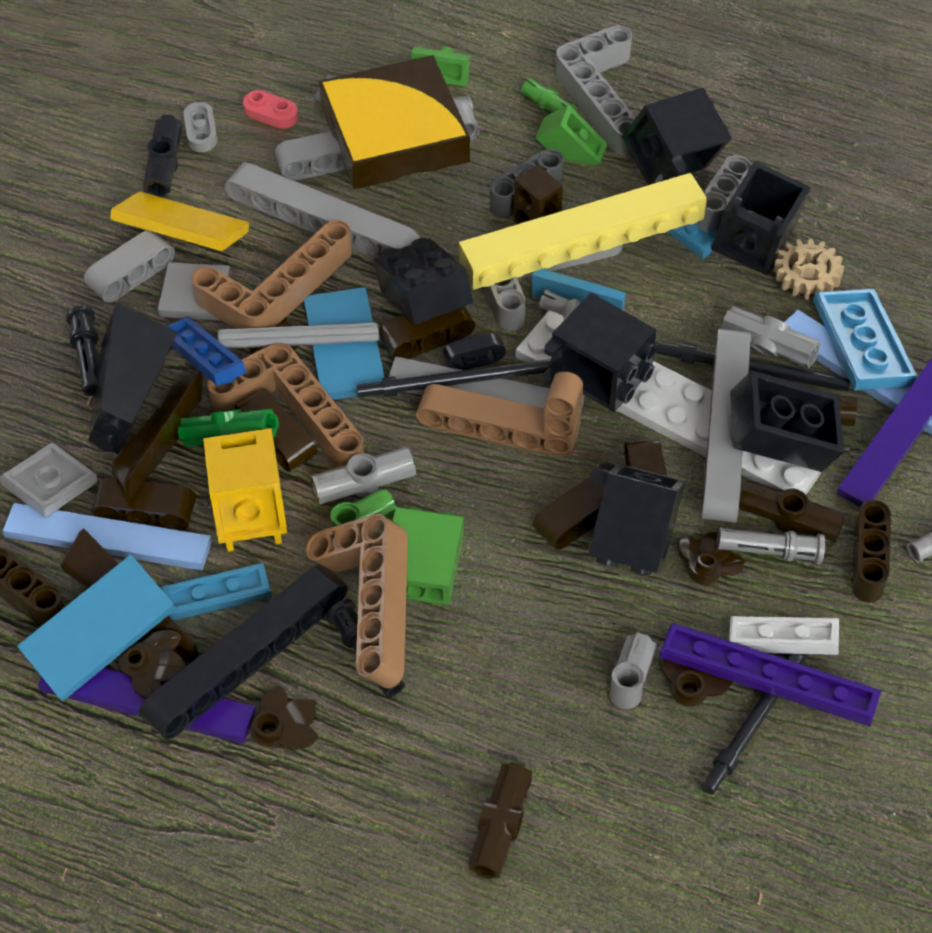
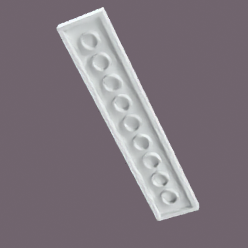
M549 310L517 347L515 358L523 362L551 359V356L545 354L544 347L552 338V333L565 320L563 315ZM653 361L655 369L651 378L646 383L641 382L636 388L632 399L627 404L623 403L616 411L706 457L712 391ZM743 451L741 476L780 491L794 488L807 494L822 473Z

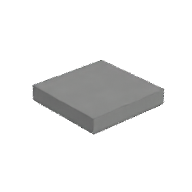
M168 262L158 306L159 317H189L191 319L222 321L196 304L191 277L194 271L201 267L215 268L230 277V266Z
M51 442L2 474L0 481L2 486L46 518L96 484L97 476L96 473Z

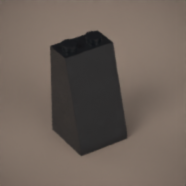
M116 304L102 340L88 441L94 443L103 451H111L119 455L164 365L177 335L176 331L122 305Z

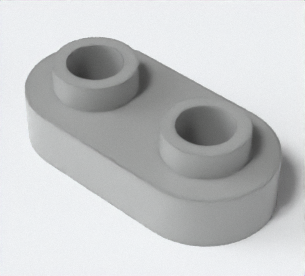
M195 102L188 105L183 113L188 146L196 152H207L217 144L213 109L204 102Z

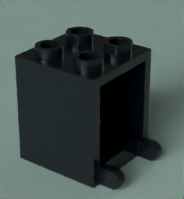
M704 87L645 105L621 136L648 185L706 169L732 139L727 126L720 118L713 101L709 98Z
M754 161L724 209L711 249L767 276L777 259L779 250L784 248L797 225L811 187Z
M590 293L552 333V338L545 344L544 352L546 355L551 356V366L544 373L543 381L545 384L551 385L555 374L558 372L573 373L582 380L584 395L615 412L623 403L627 404L632 399L636 388L641 382L646 383L651 378L655 369L653 357L657 350V345L655 344L657 329L597 295Z
M602 462L598 468L590 473L592 482L604 485L605 487L588 555L597 557L596 561L604 565L617 566V563L631 566L630 570L637 574L651 575V572L658 573L667 558L685 481L619 463Z

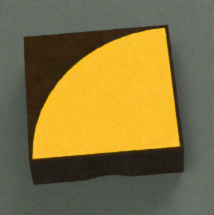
M434 55L319 81L321 107L332 136L337 140L341 148L342 161L354 190L393 181L412 173L430 172L470 162V135Z

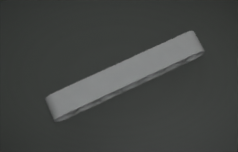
M456 103L470 135V141H472L479 134L478 123L468 104ZM331 131L281 142L275 148L274 154L282 176L293 181L345 170L341 148L337 140L332 136Z
M242 163L224 184L225 192L233 200L312 233H317L330 221H344L351 229L352 249L373 258L381 256L388 249H400L411 245L414 240L420 239L413 229L251 163Z
M718 329L701 519L737 522L743 451L733 448L730 391L748 374L751 332L728 329Z

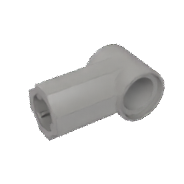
M641 633L627 635L618 663L612 671L609 697L611 702L621 709L634 708L641 701L643 686L657 647V643L653 642L648 635Z

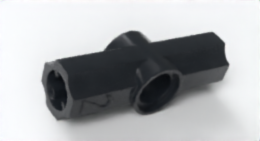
M162 115L160 119L156 120L153 138L148 143L149 158L143 188L145 192L161 198L170 193L173 175L178 168L177 154L182 132V122L173 115Z

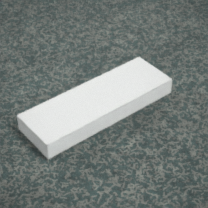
M731 616L729 641L764 653L838 655L839 618Z

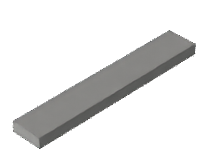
M396 356L388 377L395 376L396 379L463 370ZM507 379L448 386L545 408V402L550 388ZM425 389L405 392L423 395ZM582 395V408L584 404V395Z

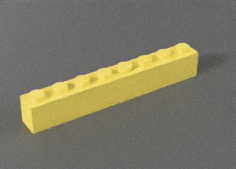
M688 173L460 241L459 263L466 268L468 280L473 290L491 286L504 280L521 277L527 273L550 268L563 262L580 259L586 255L606 251L622 244L636 242L645 237L665 233L669 230L704 220L707 198L692 174Z

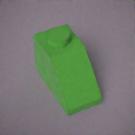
M569 104L545 116L535 137L546 149H555L561 152L566 160L594 166L600 164L607 146V142Z

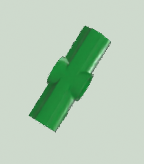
M265 408L241 412V409L212 412L211 415L181 418L178 436L185 446L190 447L204 445L203 438L272 428L274 438L279 428L278 416L273 413L272 409Z

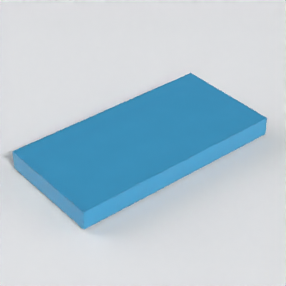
M366 287L309 295L304 300L308 326L373 323ZM377 342L312 345L318 381L333 400L358 396L356 385L380 382L382 378H385Z
M875 289L815 292L813 302L854 390L912 386L918 376Z
M130 554L17 647L63 702L177 608Z

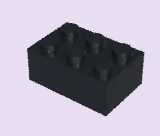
M431 238L416 239L409 246L400 249H388L381 256L373 258L381 292L415 325L473 303L466 268Z
M752 370L730 391L734 449L823 472L844 453L839 395Z

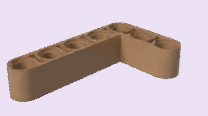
M341 220L328 222L253 291L215 268L201 267L195 270L191 277L196 304L235 329L274 327L285 319L351 256V229L346 222Z
M274 343L242 359L246 374L236 377L231 383L216 386L211 380L208 379L207 381L210 404L215 412L233 410L236 404L262 388L269 393L277 390L336 467L347 465L351 457L364 453L361 434L287 344Z
M558 372L555 374L545 402V408L439 384H430L424 390L415 416L419 423L430 428L551 456L568 457L572 453L581 425L583 382L577 375L570 372Z
M373 514L313 534L307 542L306 555L312 561L334 573L360 566L356 669L359 675L384 688H392L401 681L405 667L408 535L406 530L381 514Z

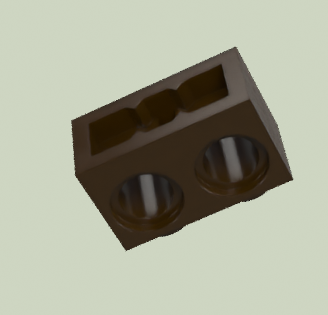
M539 165L527 172L521 173L515 179L514 222L516 224L562 211L563 185Z

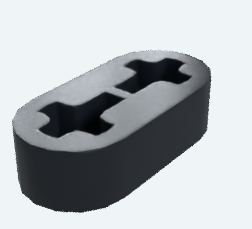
M487 333L452 342L443 351L447 366L459 370H468L493 364L501 360L506 354L501 336L496 333Z

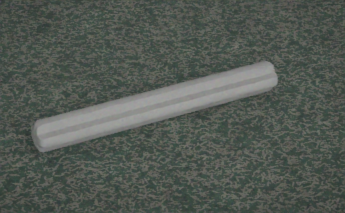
M376 323L223 329L218 331V341L227 349L267 347L274 343H284L289 346L377 342L379 339V328Z

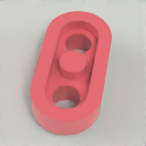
M260 90L252 91L243 98L244 113L251 119L280 129L290 128L298 121L297 106L290 100Z

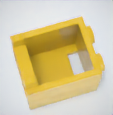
M272 428L203 438L209 494L219 544L226 543L227 552H233V542L273 535L275 545L282 544L281 534L287 533Z

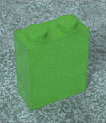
M396 507L393 522L403 527L408 535L406 599L450 605L464 539V517L448 512L433 513L421 511L417 508L404 509Z

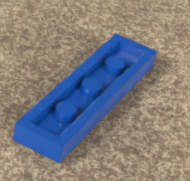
M186 317L166 326L177 332L171 347L216 386L231 383L236 377L246 374L244 362L191 318Z

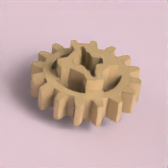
M797 239L795 246L787 243L785 244L784 251L779 250L774 266V272H776L775 280L776 282H783V290L793 289L792 296L795 297L800 292L804 293V298L808 300L810 294L815 295V292L823 291L830 292L833 291L834 287L838 288L840 286L844 266L841 265L842 257L834 256L836 250L834 247L828 250L825 249V242L823 241L819 245H814L813 239H809L807 244H803L800 239Z

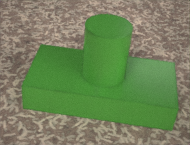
M447 46L441 47L438 51L417 47L412 49L411 60L434 55L446 84L467 86L469 82L470 55L454 53Z

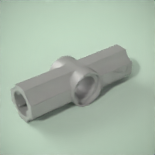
M735 306L728 310L723 318L721 329L751 332V347L765 356L771 358L779 356L809 369L819 355L821 346L819 340L792 330L786 323L771 316L762 318Z
M403 447L374 457L365 453L357 454L351 457L347 465L311 475L310 480L317 502L324 504L353 494L364 498L376 492L379 486L415 476L416 468L409 448Z

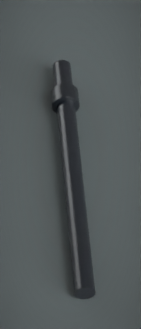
M658 341L656 354L681 358V362L694 364V361L714 365L715 352L697 349V345L684 343V346ZM749 359L748 372L752 370L776 378L846 392L849 391L850 380L848 378Z
M551 359L396 379L395 376L382 378L380 382L356 385L358 398L384 394V397L398 396V392L425 389L430 384L450 386L545 373L550 368Z
M790 654L786 660L801 664L807 654ZM766 692L763 693L728 747L721 749L714 759V767L701 785L704 792L713 795L726 775H731L740 763L738 757L779 698L778 696Z

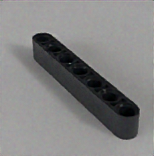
M316 565L153 692L141 705L139 710L140 717L164 739L170 740L178 736L323 619L333 605L344 600L348 592V586L324 566Z

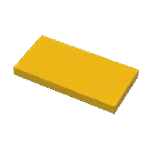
M140 191L113 207L110 219L116 222L219 251L225 250L247 234L250 223Z

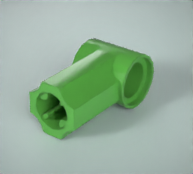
M380 489L355 503L342 502L334 506L331 511V527L373 514H381L391 519L394 517L397 506L391 494L386 489Z

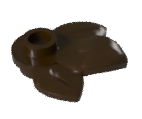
M710 532L704 535L702 540L685 534L679 540V555L688 562L690 577L696 583L711 585L721 575H737L745 565L743 558L730 554L731 550L717 549L716 540L718 532Z
M171 630L156 631L150 634L143 643L136 642L120 654V668L124 674L132 678L134 690L140 696L148 698L162 686L161 682L169 681L186 667L182 658L174 651L182 640L181 634ZM142 655L140 662L131 664V659L134 656Z
M663 659V673L672 683L671 693L673 698L681 705L697 706L708 696L722 695L733 683L732 681ZM692 688L695 692L688 693L685 692L683 689Z
M281 686L269 691L262 697L260 713L256 715L251 723L250 731L252 738L262 746L279 744L289 750L307 748L318 740L317 733L309 727L317 713V702L303 699L288 701L287 694ZM267 727H273L276 729L271 733L263 732V730Z

